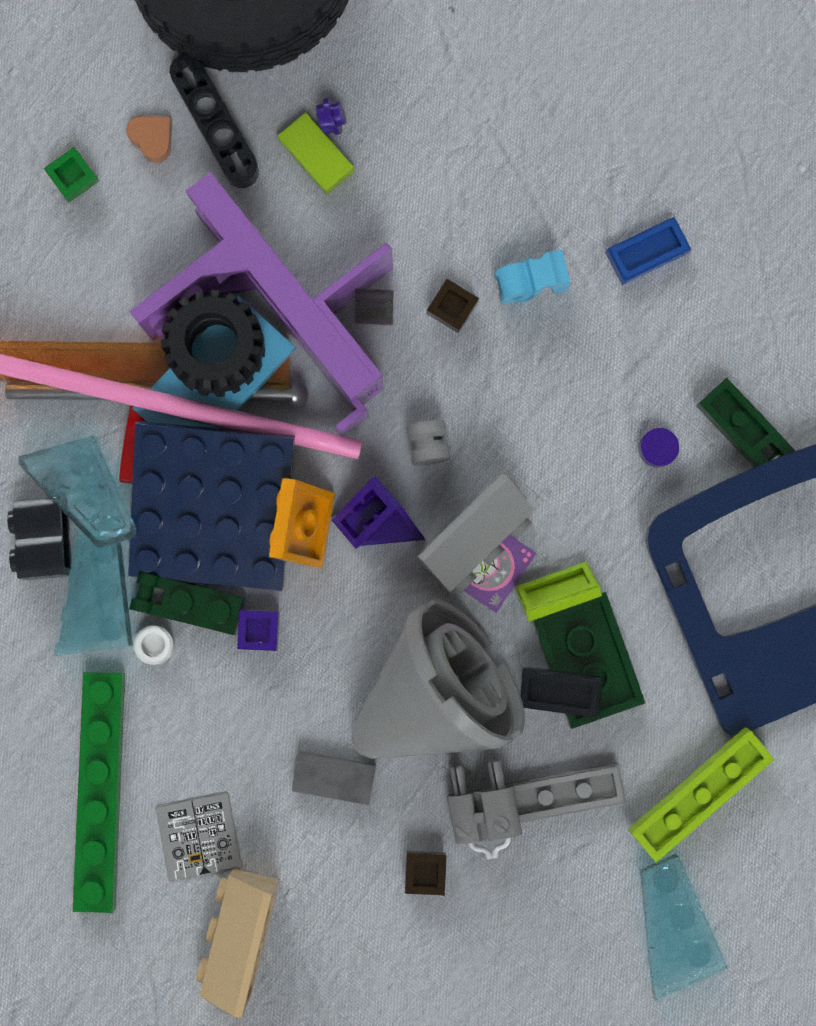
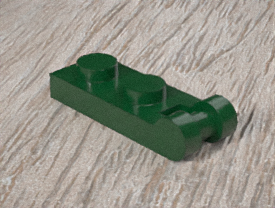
M728 378L724 379L696 405L753 467L795 451ZM767 445L774 451V454L769 459L761 453Z
M143 572L138 573L136 583H139L136 598L131 599L130 610L236 635L239 623V610L243 608L244 597ZM154 588L165 590L161 605L151 602Z

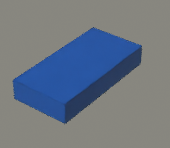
M672 217L608 248L605 253L621 284L624 285L688 254L692 249L675 217Z

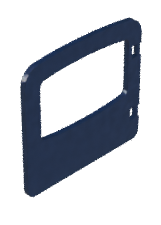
M816 444L775 458L721 481L658 514L647 528L645 541L650 559L664 587L665 595L699 677L703 681L719 725L730 735H737L745 727L751 731L816 703V604L755 628L721 636L713 625L684 555L682 543L689 535L737 509L796 484L816 478ZM677 562L685 582L674 587L665 566ZM723 673L731 693L719 697L712 678Z

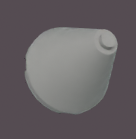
M432 599L424 605L423 603L410 613L352 728V744L359 754L371 759L499 749L505 747L514 738L522 734L525 726V713L515 680L506 663L496 667L484 649L492 642L462 611L447 602Z

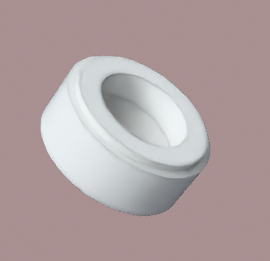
M148 626L137 634L134 641V650L142 662L150 665L162 664L173 655L175 640L171 632L166 628Z

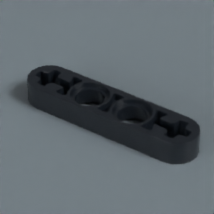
M187 54L178 56L170 65L169 73L171 79L225 177L231 185L237 188L252 186L259 176L255 157L199 60ZM185 68L193 72L194 79L198 85L193 91L188 80L183 77L182 70ZM208 97L216 102L215 108L211 113L200 114L195 110L196 103L201 98ZM220 129H228L232 131L234 136L230 144L219 146L213 142L214 134ZM235 152L242 165L247 166L248 174L245 176H241L239 172L234 173L236 168L230 156Z

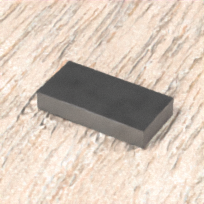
M299 751L292 791L369 805L376 765Z

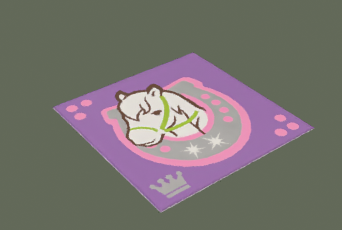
M510 534L500 543L505 550L489 566L482 561L472 571L477 578L464 590L495 613L498 612L537 554Z

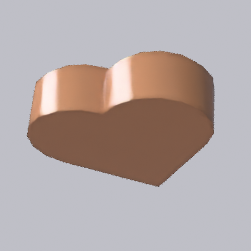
M139 116L130 120L127 124L126 133L132 145L140 148L144 157L150 162L160 163L166 160L171 151V118Z

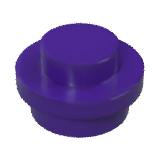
M330 96L323 99V103L316 105L320 126L326 135L334 133V135L342 134V125L347 123L344 109L340 102L334 103Z

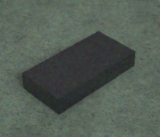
M524 667L520 695L523 707L598 718L600 716L603 676Z

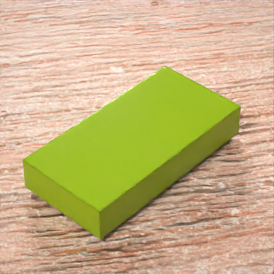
M306 112L277 135L281 145L326 196L355 172L353 165Z
M587 561L514 587L528 622L602 596L601 588Z

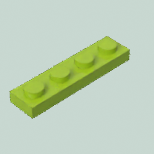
M745 727L627 830L652 860L657 863L775 759L754 733Z

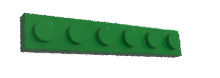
M83 672L72 912L113 913L116 909L125 673Z

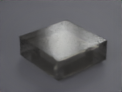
M355 289V323L393 325L394 290Z

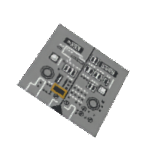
M228 792L155 807L169 881L242 866Z

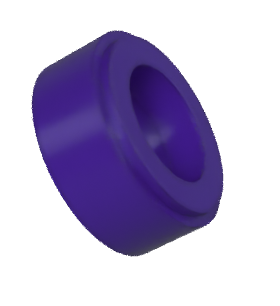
M665 428L650 430L642 437L639 443V454L642 460L652 467L660 468L667 466L676 459L679 453L677 437Z

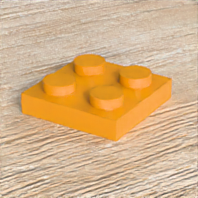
M282 478L281 488L276 498L277 512L274 529L269 539V557L323 569L335 493L296 479Z

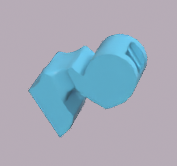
M562 249L547 252L539 259L528 258L525 262L506 265L494 272V277L498 280L501 292L500 300L503 304L522 303L532 300L546 288H551L552 293L568 292L570 287V278Z

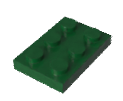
M606 592L601 593V597L532 620L549 670L603 676L600 716L594 718L565 714L570 729L645 704Z

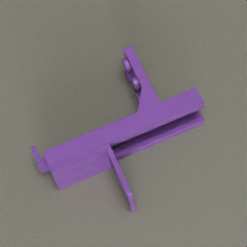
M209 172L188 188L186 193L197 207L195 209L197 216L219 243L130 310V314L152 341H155L158 337L160 339L165 338L162 332L163 323L169 324L171 319L168 313L172 308L178 311L182 307L179 301L184 297H187L188 301L196 299L194 293L203 291L205 296L211 295V290H220L222 295L257 290L353 411L335 426L337 433L340 436H345L369 417L368 410L364 405L384 390L383 375L334 314L393 269L392 248L388 243H385L323 292L311 299L213 174Z

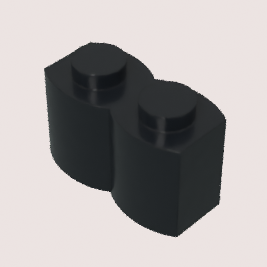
M62 497L13 501V511H9L7 514L9 532L15 535V549H11L9 553L11 571L17 573L18 579L25 581L71 577L72 556L69 540L70 525L67 500Z

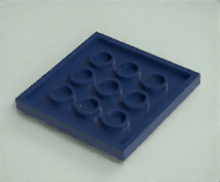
M145 421L135 423L128 576L138 577V573L143 572L175 581L282 591L285 581L286 561L269 557V539L274 529L277 512L276 498L281 488L282 478L292 479L295 436Z

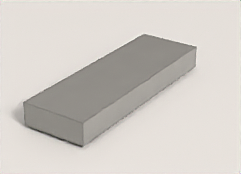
M618 763L505 783V786H514L520 823L626 803Z

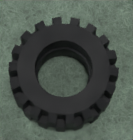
M211 290V295L205 296L203 291L195 292L196 299L188 301L187 297H184L179 301L182 307L178 311L172 308L168 313L171 319L169 324L163 323L162 327L165 338L161 339V348L165 352L166 356L164 358L168 366L187 388L192 391L193 389L197 390L200 395L208 396L209 393H214L216 397H224L227 391H232L233 394L241 391L239 386L244 383L249 385L254 380L252 375L255 371L260 372L262 367L261 358L265 357L264 337L256 315H253L250 307L244 301L240 303L237 296L228 293L226 297L222 296L220 290ZM212 325H222L232 329L236 334L237 344L233 353L226 360L216 364H205L194 358L192 344L201 330Z

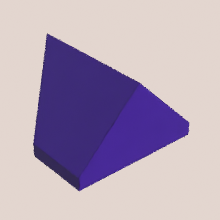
M376 476L371 478L331 520L355 549L366 545L426 540L402 506Z

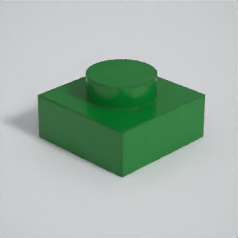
M75 147L43 168L68 203L99 182Z

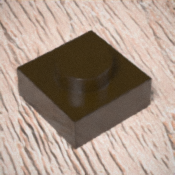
M446 279L428 307L426 314L459 334L478 304L479 298Z
M407 851L405 894L445 896L446 853Z

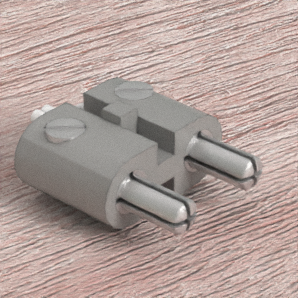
M492 760L487 763L491 788L485 790L468 791L464 767L460 765L454 766L450 769L454 794L448 795L447 798L456 844L468 843L472 850L485 853L487 859L498 858V851L509 845L511 837L522 834L514 786H505L500 760ZM489 839V841L505 839L503 843L493 848L492 853L484 846L475 845V842Z

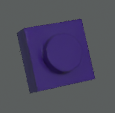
M239 610L237 649L278 651L280 612Z

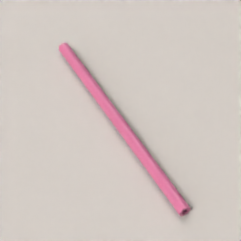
M0 354V374L227 429L295 436V445L357 460L362 445L361 440Z

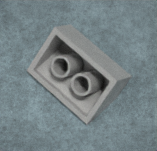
M503 472L417 556V562L448 593L452 592L455 588L462 593L477 578L472 571L482 561L489 566L505 550L500 543L509 534L516 539L532 524L527 517L534 509L510 477Z

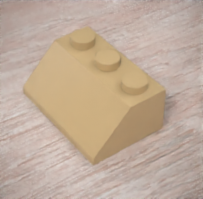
M233 869L228 879L221 878L216 895V902L222 903L219 918H211L206 941L211 942L212 946L209 958L202 957L196 981L202 983L200 997L231 1016L242 1019L252 995L280 879L239 869Z

